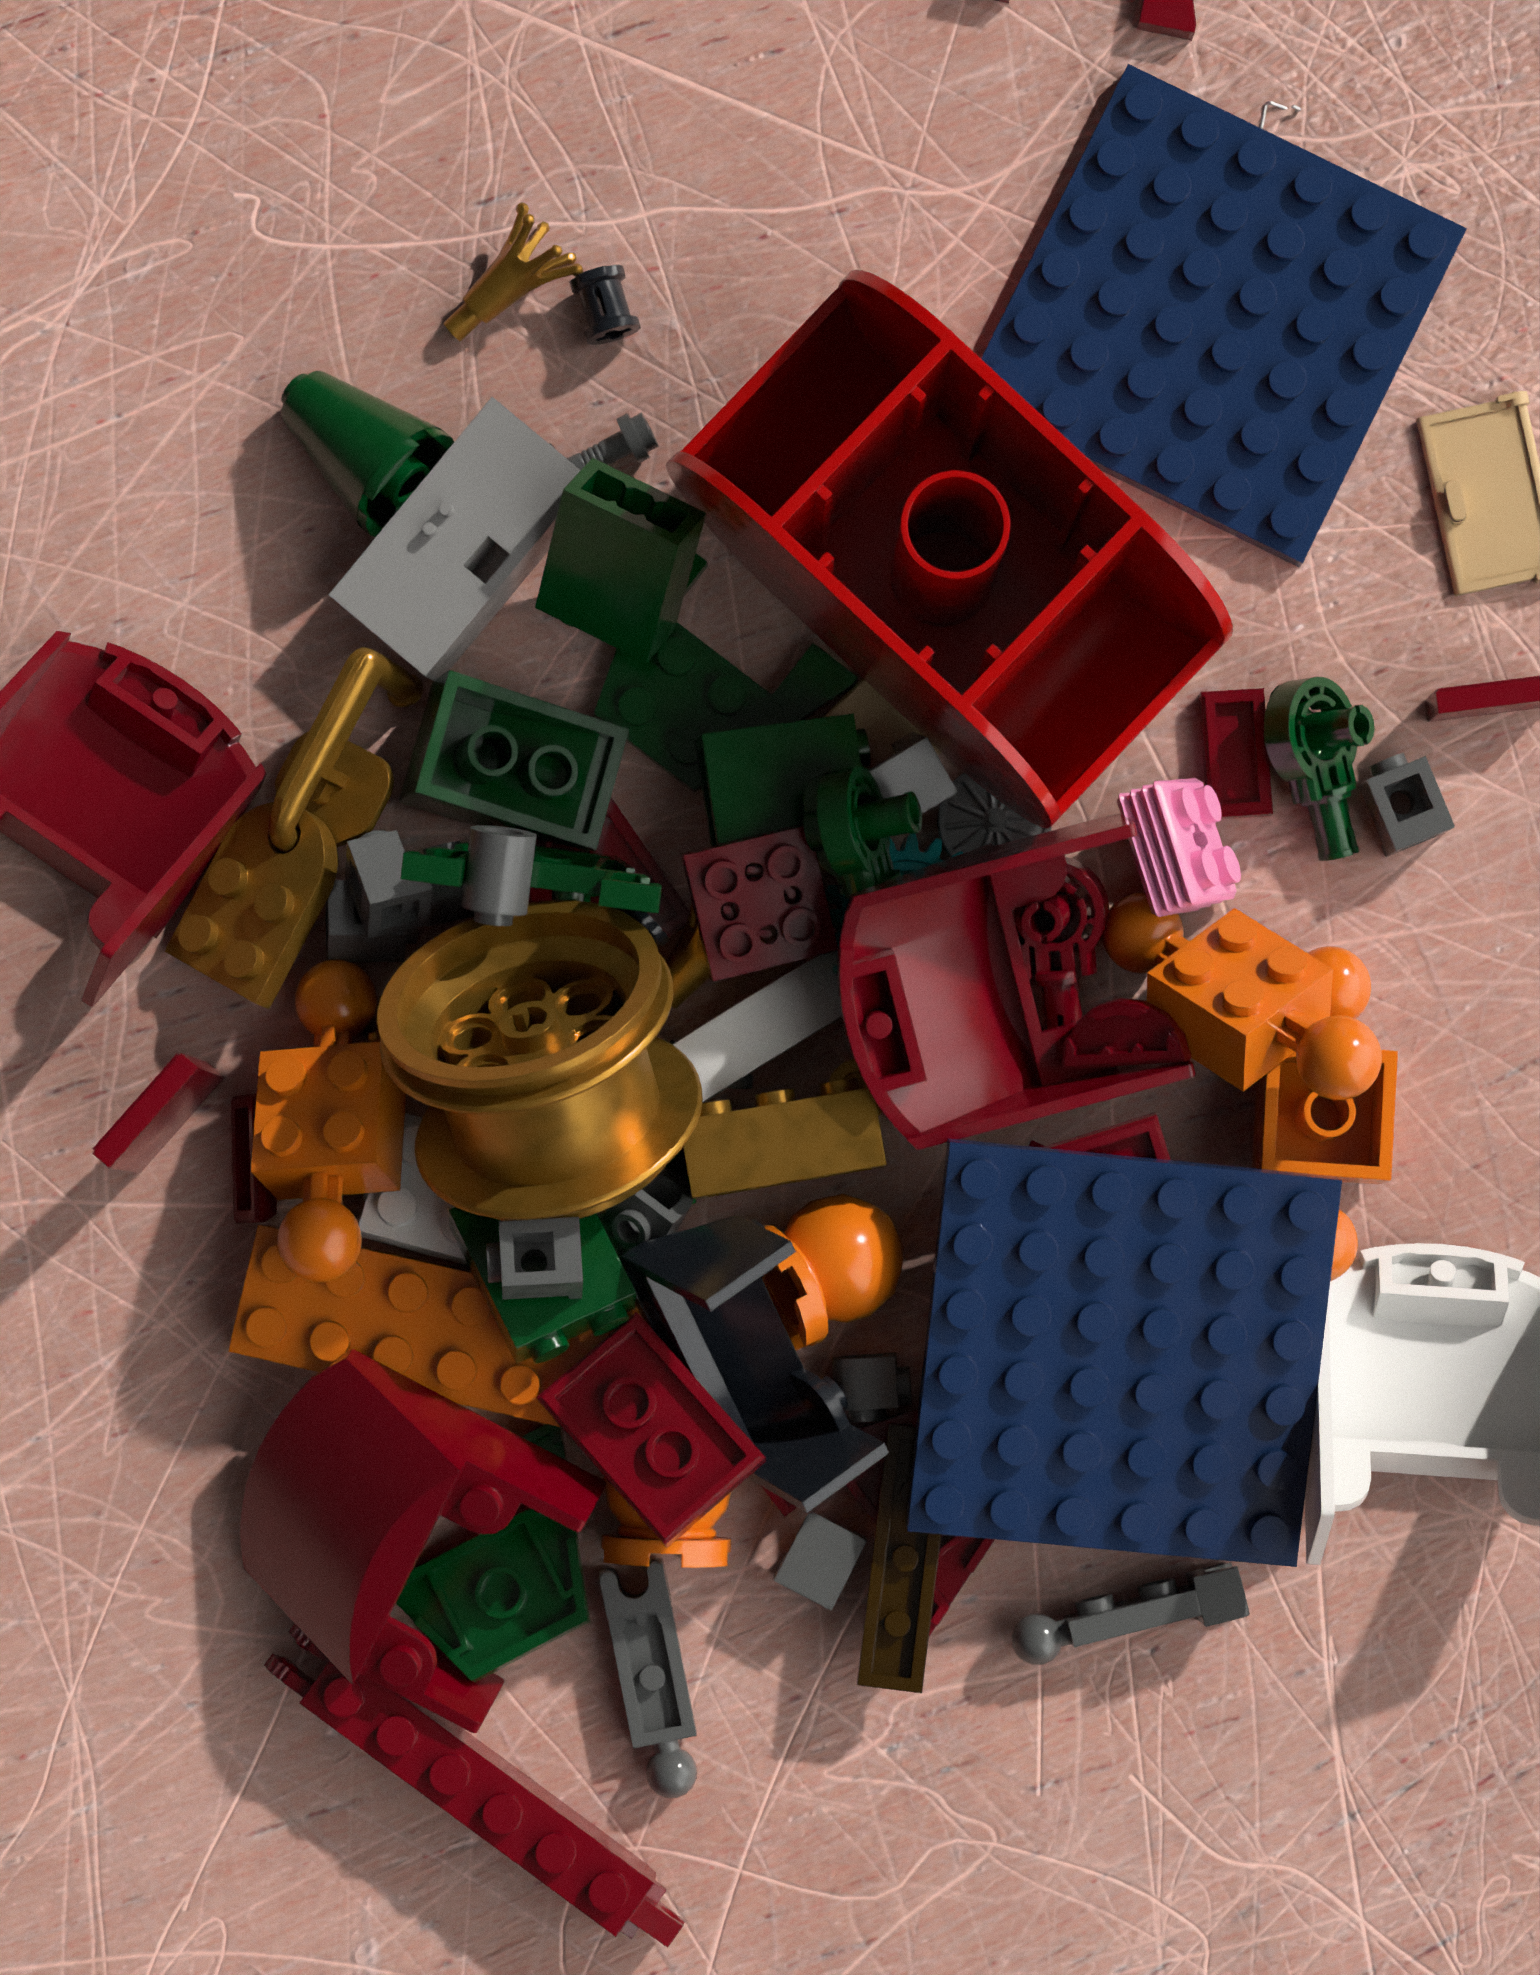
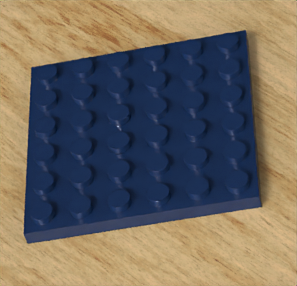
M1128 64L981 359L1101 471L1300 567L1467 228Z
M948 1139L906 1515L907 1531L1297 1567L1342 1180L1338 1176Z

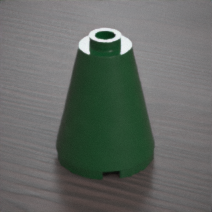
M314 371L308 375L300 374L296 376L286 386L281 397L283 403L281 409L282 420L358 525L373 537H376L381 532L382 528L385 527L454 443L453 438L441 428L323 371Z

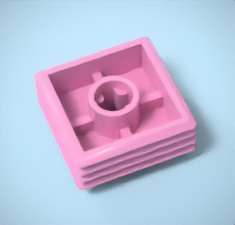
M1196 778L1154 781L1152 785H1143L1141 789H1131L1130 793L1119 794L1116 802L1120 814L1134 821L1138 835L1128 838L1151 913L1162 917L1198 911L1200 908L1210 907L1211 904L1222 903L1223 900L1234 898L1237 892L1234 883L1239 882L1241 879L1240 867L1233 850L1229 846H1222L1215 824L1221 820V807L1218 797L1211 786H1203V782Z

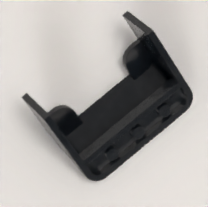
M735 1215L639 1243L619 1257L636 1291L635 1303L644 1321L766 1457V1462L748 1477L749 1479L808 1513L889 1453L884 1442L849 1423L844 1412L848 1408V1401L841 1388L833 1379L828 1376L820 1379L817 1375L804 1369L767 1291L762 1277L796 1252L790 1240L765 1229L757 1220L752 1219L749 1221Z

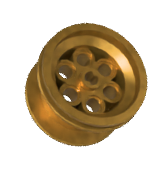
M573 900L528 903L527 914L513 916V924L511 926L481 924L473 921L472 918L441 933L414 952L399 967L386 985L377 1011L381 1060L387 1074L396 1086L413 1099L429 1105L419 1124L415 1138L414 1152L416 1164L427 1186L448 1204L463 1211L501 1221L587 1217L613 1207L643 1189L664 1169L690 1138L697 1125L702 1108L701 1082L694 1065L688 1057L676 1046L657 1037L667 1020L674 995L673 981L669 967L664 958L659 954L653 937L633 917L612 907L598 906L599 904Z

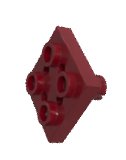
M803 823L680 853L709 977L713 982L838 951L817 855L807 844ZM751 862H757L760 864V866L756 867L754 865L748 864ZM790 886H796L800 890V898L793 904L785 902L784 891L791 899L796 896L795 891ZM730 902V904H731V906H732V908H733V910H734L736 916H734L731 907H730L729 905H727V904H724V903ZM721 907H722L723 913H725V914L727 915L728 919H724V918L722 917L721 911H720ZM769 925L774 926L776 929L775 939L769 943L762 942L759 936L769 938L772 935L771 931L762 928Z

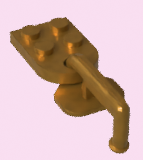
M362 647L356 649L348 657L311 729L297 739L275 780L276 796L274 802L262 804L251 809L233 824L219 846L164 951L251 1002L270 1009L331 893L338 867L337 848L347 844V841L359 839L374 829L393 791L394 776L390 765L381 757L348 741L376 685L385 689L389 702L400 708L415 704L423 694V684L417 676L411 675L402 666L373 649Z

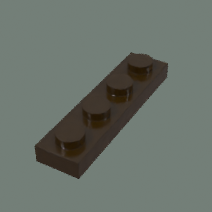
M888 1423L886 1448L889 1453L884 1456L857 1685L922 1693L941 1534L907 1531L906 1515L916 1427Z

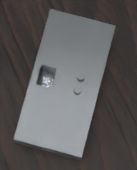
M491 397L328 595L425 677L435 681L454 666L549 551L563 489L581 470L495 398Z

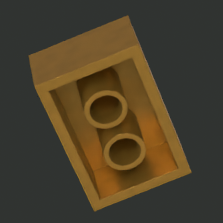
M850 1078L819 1084L821 1096L795 1100L794 1089H785L755 1095L757 1107L732 1111L730 1100L703 1103L697 1125L684 1145L692 1198L697 1200L884 1168L887 1165L876 1101L868 1088H859L858 1078Z

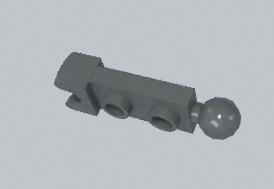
M655 1558L650 1561L647 1569L648 1588L639 1594L626 1592L620 1584L616 1570L606 1568L599 1571V1579L633 1749L653 1745L655 1754L650 1758L646 1767V1778L649 1786L657 1795L665 1798H679L686 1795L693 1788L697 1779V1766L693 1757L687 1751L680 1749L678 1739L697 1736V1729L673 1607L671 1605L672 1600L663 1558Z
M1231 1562L1187 1572L1186 1576L1189 1585L1177 1587L1175 1578L1149 1582L1137 1587L1139 1597L1114 1603L1111 1593L1082 1599L1075 1602L1077 1613L1065 1615L1063 1620L1054 1621L1051 1617L1043 1614H1030L1016 1624L1012 1633V1646L1016 1655L1024 1662L1031 1665H1044L1054 1660L1060 1653L1061 1647L1071 1644L1074 1647L1193 1617H1197V1620L1205 1627L1247 1617L1250 1613L1238 1567L1232 1566Z

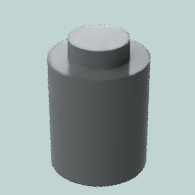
M471 826L461 906L474 911L473 921L493 926H511L513 924V916L527 914L537 836L535 833L500 826Z

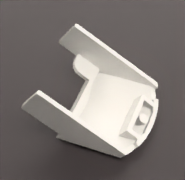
M1424 1243L1395 1244L1360 1250L1358 1259L1354 1260L1351 1267L1341 1277L1330 1282L1305 1492L1306 1564H1321L1335 1511H1348L1361 1505L1368 1495L1371 1471L1498 1480L1501 1505L1509 1516L1520 1523L1540 1526V1277L1522 1270L1525 1262L1491 1251L1464 1246Z

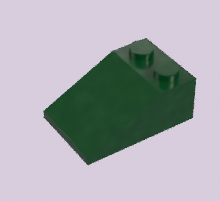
M448 670L432 682L399 803L463 823L525 830L535 833L537 835L536 839L595 851L599 843L629 729Z

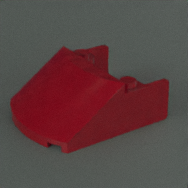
M56 631L0 691V832L98 898L88 914L86 931L91 941L100 949V952L81 998L82 1002L93 1008L152 937L157 939L216 854L233 824L243 815L261 789L267 773L261 762L257 767L255 766L244 747L239 743L242 733L215 704L185 680L163 666L121 646L107 642L105 650L71 642L69 641L71 633Z
M1118 813L995 846L990 843L850 895L843 918L838 949V991L845 1032L858 1069L874 1100L897 1130L917 1150L947 1143L948 1139H962L1196 1076L1194 1064L1190 1059L1186 1062L1062 1069L1063 1044L1066 1038L1071 1035L1076 1023L1044 1031L1041 1030L1012 909L1030 905L1037 901L1042 902L1054 896L1062 888L1067 876L1066 854L1135 837L1138 834L1134 821Z
M352 1349L341 1355L337 1361L327 1366L318 1374L312 1376L297 1391L278 1415L259 1447L251 1466L241 1507L240 1547L243 1568L352 1685L359 1674L465 1730L477 1733L501 1690L504 1679L492 1673L477 1682L471 1681L430 1639L419 1631L390 1617L439 1516L441 1515L472 1532L494 1534L504 1529L510 1523L522 1503L573 1531L581 1532L599 1500L606 1482Z

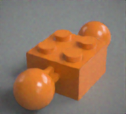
M1145 892L1126 895L1109 909L1106 928L1102 936L1103 945L1109 957L1115 964L1126 971L1147 974V1001L1169 1013L1185 1033L1192 1059L1244 1092L1294 1052H1296L1297 1068L1304 1083L1313 1092L1327 1099L1346 1100L1354 1098L1365 1092L1376 1080L1381 1068L1382 1053L1375 1034L1367 1025L1355 1018L1342 1015L1330 1016L1333 969L1236 908H1233L1190 941L1184 938L1183 923L1180 915L1174 914L1158 917L1151 913Z
M1324 946L1309 951L1308 954L1333 969L1330 1016L1342 1015L1355 1019L1358 1018L1366 1008L1371 995V979L1364 963L1354 953L1341 947ZM1381 1050V1068L1374 1083L1362 1094L1346 1100L1327 1099L1313 1092L1304 1083L1299 1074L1296 1052L1260 1078L1256 1083L1252 1168L1338 1176L1342 1182L1379 1185L1391 1181L1398 1051ZM1339 1209L1331 1281L1341 1277L1351 1267L1358 1249V1237L1354 1224L1341 1209Z
M327 960L311 967L298 983L295 993L296 1012L303 1026L314 1035V1046L260 1051L251 1172L277 1200L303 1198V1202L293 1207L283 1218L278 1230L277 1245L280 1257L286 1267L296 1276L311 1282H327L341 1277L352 1268L360 1254L362 1245L361 1229L353 1213L342 1205V1195L400 1191L406 1093L396 1086L387 1074L381 1060L380 1042L352 1044L353 1037L363 1032L372 1021L377 1007V994L369 975L356 964L345 960Z

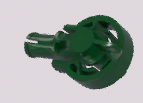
M1311 677L1287 681L1276 686L1271 692L1265 711L1263 737L1273 767L1280 777L1289 783L1293 804L1301 803L1302 806L1308 807L1316 838L1315 842L1319 861H1329L1351 856L1353 853L1359 852L1349 815L1347 797L1351 796V790L1355 789L1357 785L1352 765L1355 760L1357 747L1371 742L1375 726L1374 719L1368 708L1363 705L1352 707L1347 695L1338 684L1325 677ZM1309 707H1310L1312 710H1319V709H1320L1321 712L1313 713L1311 710H1309Z
M863 766L829 771L815 777L807 785L803 796L805 809L803 819L804 834L808 846L812 851L816 852L822 867L830 875L836 877L838 893L850 899L852 893L901 876L900 870L893 868L889 853L890 836L907 833L916 834L919 833L918 831H921L922 812L915 793L911 791L905 792L903 795L883 798L874 777Z

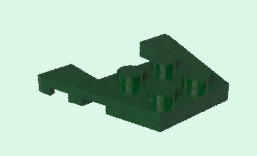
M697 553L695 554L684 596L708 567V562ZM677 622L673 633L647 663L616 648L594 710V716L597 719L629 729L626 740L628 743L695 793L702 788L695 741L701 734L805 720L814 711L838 695L841 696L850 690L857 682L858 677L812 643L776 691L771 694Z
M469 842L455 844L454 849L427 848L426 855L415 851L404 852L400 879L460 887L464 884ZM535 845L530 888L552 890L551 900L590 902L591 897L600 896L598 906L659 913L662 886L658 883H650V878L644 874L635 873V868L619 857Z
M545 1424L522 1436V1438L567 1461L561 1427ZM529 1508L514 1516L504 1529L494 1534H479L417 1568L414 1566L396 1604L471 1681L477 1682L590 1622L578 1533Z

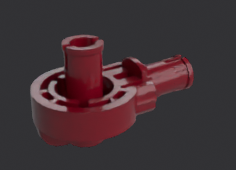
M1065 857L1067 874L1076 878L1087 889L1094 904L1095 915L1090 916L1091 907L1087 894L1079 898L1076 891L1081 886L1068 877L1065 878L1062 888L1054 896L1042 902H1034L1028 905L1026 910V906L1015 908L1014 921L1016 929H1018L1017 933L1028 978L1030 980L1036 975V981H1038V985L1042 988L1045 1030L1077 1023L1082 1018L1079 979L1081 978V972L1082 976L1097 973L1095 946L1102 939L1109 915L1108 896L1100 879L1090 868L1068 857ZM1089 923L1093 925L1090 936L1086 934Z

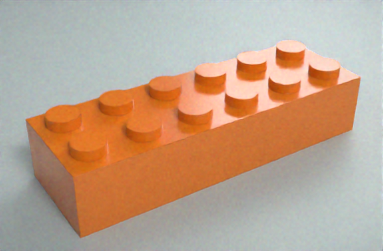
M258 1225L228 1352L320 1372L337 1361L341 1355L354 1349L457 1404L560 1427L540 1404L537 1396L614 1330L594 1336L590 1329L567 1340L570 1347L548 1361L535 1364L532 1358H528L516 1364L471 1271L361 1246V1251L355 1264L344 1275L327 1282H311L296 1276L282 1261L277 1245L279 1227ZM634 1308L627 1312L628 1316L630 1317L635 1312L639 1314V1309Z

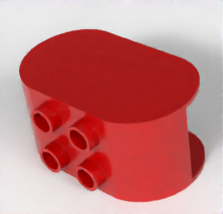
M863 270L850 271L839 283L838 288L702 430L666 463L670 478L688 504L706 512L704 523L773 595L919 732L928 737L929 741L958 768L1005 806L1042 828L1049 829L1233 634V624L1230 615L1214 587L1188 554L1153 518L938 318L905 292L870 272Z

